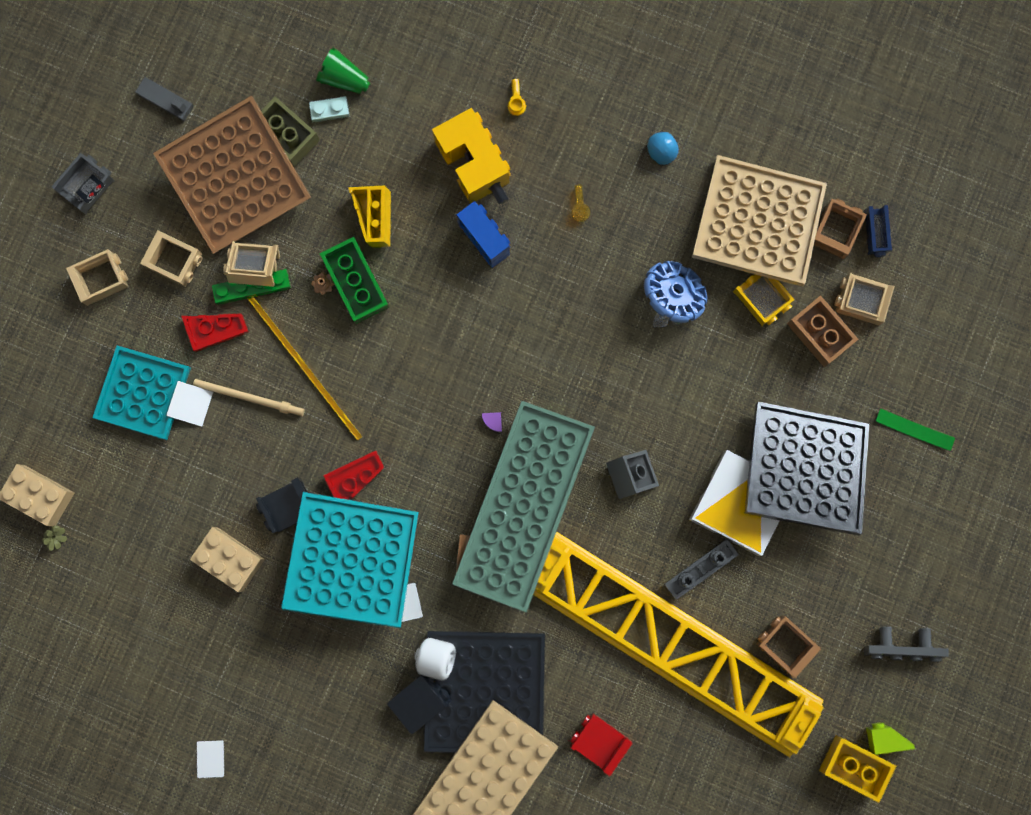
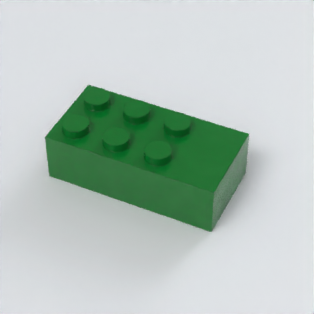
M354 237L319 253L355 324L390 308Z

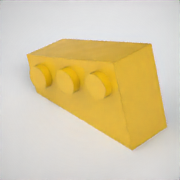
M386 186L348 187L359 217L365 242L372 248L390 247L391 192Z

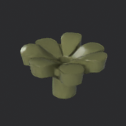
M52 526L51 530L44 532L42 543L47 545L48 550L59 549L61 547L60 542H66L67 537L63 536L65 529L59 526Z

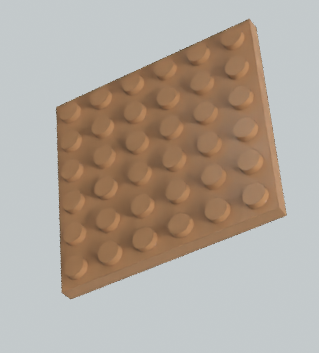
M253 96L248 97L153 153L213 254L232 244V241L236 242L311 198Z

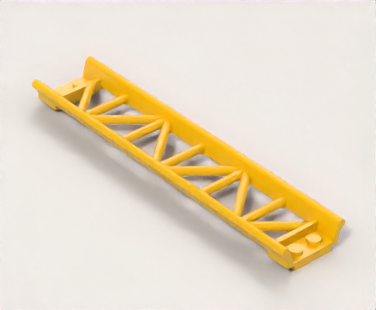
M556 532L533 594L534 596L790 758L792 754H797L821 716L820 713L824 708L822 706L823 699ZM571 554L597 570L577 604L569 558ZM562 569L564 571L568 604L549 592ZM604 575L633 592L583 609ZM637 600L616 634L588 617L589 615ZM643 604L651 656L623 639ZM652 605L681 623L660 657ZM687 628H690L716 645L667 662ZM720 653L701 687L671 670ZM727 657L736 710L708 693L710 685ZM736 658L765 676L745 711ZM772 681L798 696L794 702L752 715ZM789 712L776 735L756 723Z

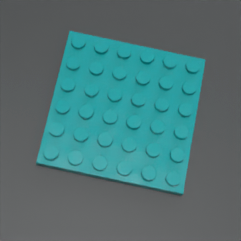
M303 492L281 610L401 628L419 512Z

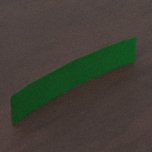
M880 408L876 422L949 451H951L955 441V437L917 424Z

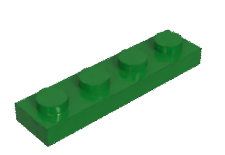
M284 269L273 272L274 287L228 282L212 285L215 303L220 305L291 289L288 271Z

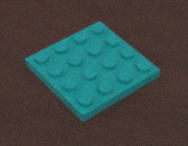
M117 345L92 418L167 440L174 418L166 415L177 382H187L191 367Z

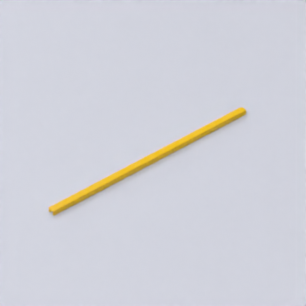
M254 297L247 298L357 440L361 439V434Z

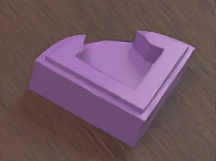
M501 412L482 413L483 421L490 429L502 432Z

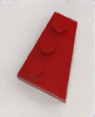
M242 314L181 316L194 352L249 333Z

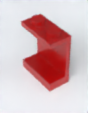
M594 713L590 716L586 715L581 723L583 727L580 732L576 731L572 735L570 747L573 750H577L603 769V772L611 776L633 743L629 738Z

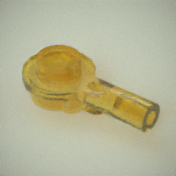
M577 184L575 185L576 205L572 208L571 214L574 220L583 222L589 218L590 209L584 204L582 185Z

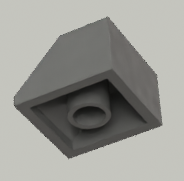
M646 450L622 456L606 463L619 499L659 486Z

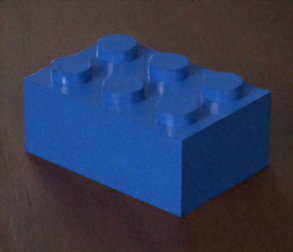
M474 201L456 214L458 225L490 267L493 268L510 255V241L505 234L501 235L497 230L499 227L493 219H488L485 208L481 204L478 206Z

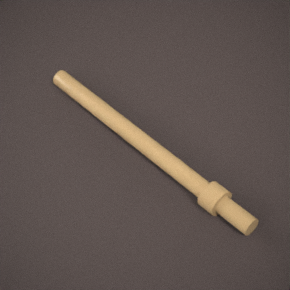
M195 379L193 382V386L274 408L281 413L304 415L305 409L291 406V403L277 402Z

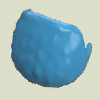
M659 132L652 135L647 143L650 157L660 165L671 163L678 155V144L674 137L667 132Z

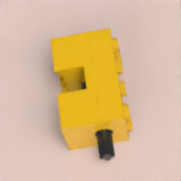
M470 108L433 128L434 142L447 165L462 157H465L468 162L455 169L459 176L457 182L469 203L476 202L491 193L499 205L505 203L508 197L502 187L509 184V176H511L509 171L511 169L506 160L502 161L500 157L501 151L497 144L493 145L491 142L492 136L487 128H483L481 124L483 121L479 113H475Z

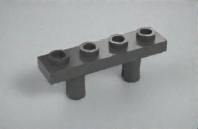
M726 539L668 580L664 585L673 598L677 600L739 554L729 540Z
M879 627L880 645L864 647V655H870L871 659H883V656H890V660H903V657H910V661H922V658H930L931 662H942L943 658L949 657L948 649L934 648L932 646L931 629L929 628L918 629V647L892 645V627Z

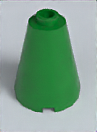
M334 47L327 54L322 64V69L318 72L316 81L358 94H361L362 91L366 93L370 82H368L369 77Z

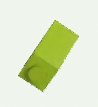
M873 723L872 727L866 728L870 752L875 755L915 749L914 744L891 727L884 725V723Z

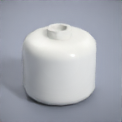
M433 638L425 639L415 654L417 672L420 675L438 680L447 679L455 661V646Z

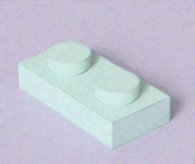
M346 96L309 102L313 122L349 117Z

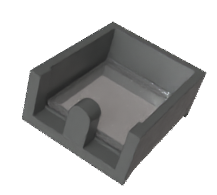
M80 153L51 187L84 214H87L92 205L115 180L110 176L112 173L104 166L100 168L96 165L98 162L90 155L86 157ZM93 174L105 184V187L87 204L76 194V191Z

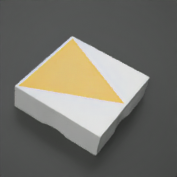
M726 450L718 461L711 475L710 483L706 491L701 495L689 520L713 533L725 536L734 544L757 556H762L780 520L744 514L750 462Z

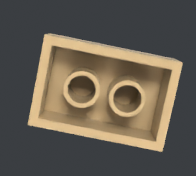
M16 464L0 491V500L46 526H56L72 499L74 492L25 465Z
M212 527L190 560L235 591L243 592L265 559L218 527Z

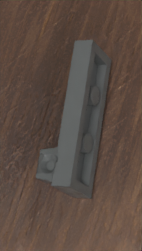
M146 77L135 92L138 96L182 121L186 120L194 107L192 103Z

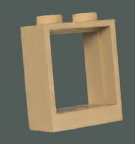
M157 231L140 264L186 287L187 283L189 284L193 279L195 268L201 264L202 253L184 242L161 231ZM167 242L191 252L179 277L155 266Z
M109 249L66 268L80 301L87 306L129 287L126 282L128 281L127 274L124 270L121 271L119 266L121 264L120 258ZM110 261L119 282L90 294L81 273Z

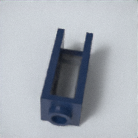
M884 205L880 209H873V206H869L863 211L867 214L865 219L868 255L884 257L892 250L888 205Z

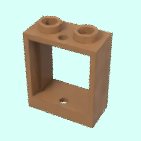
M831 199L818 224L814 246L845 259L850 253L867 214L857 207L845 205V202L842 200ZM831 211L855 221L845 245L821 234Z
M777 616L770 624L772 627L767 632H762L757 638L759 642L756 645L791 677L796 678L821 648L786 616ZM783 624L807 645L790 667L765 645Z

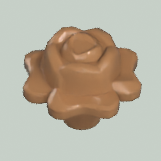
M322 272L313 277L315 281H312L311 284L316 293L320 292L321 295H325V293L333 290L332 286L335 283L330 274L326 275Z

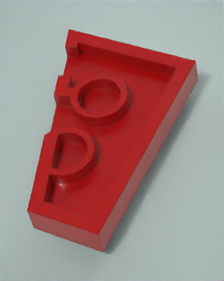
M375 450L323 476L333 497L351 500L384 469V465Z

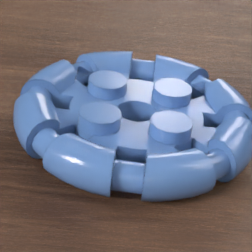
M665 261L663 264L657 263L649 269L646 274L647 278L644 280V291L646 297H649L651 301L650 305L662 317L665 315L669 317L670 321L687 323L689 320L693 321L702 315L705 310L704 305L707 304V292L705 286L701 284L700 277L689 267L685 268L681 263ZM673 288L678 289L680 294L676 293Z

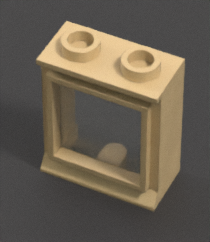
M232 241V246L227 251L228 263L224 264V275L227 276L228 283L274 287L272 274L277 271L276 259H280L278 245L243 244Z
M849 273L846 277L842 278L840 283L842 291L835 301V306H837L836 312L872 324L881 325L885 322L895 286Z

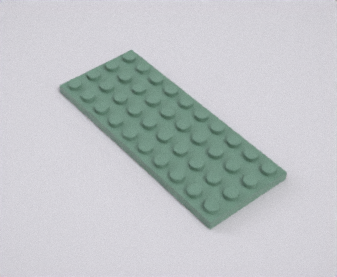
M521 401L452 583L453 585L521 611H528L593 435L594 426Z

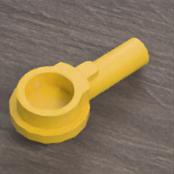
M512 79V97L508 103V111L512 115L518 116L525 112L526 103L520 96L519 80Z

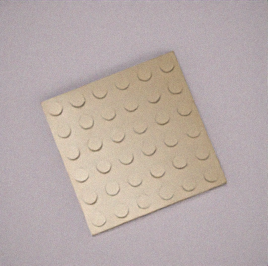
M717 155L692 258L803 287L807 278L827 183Z

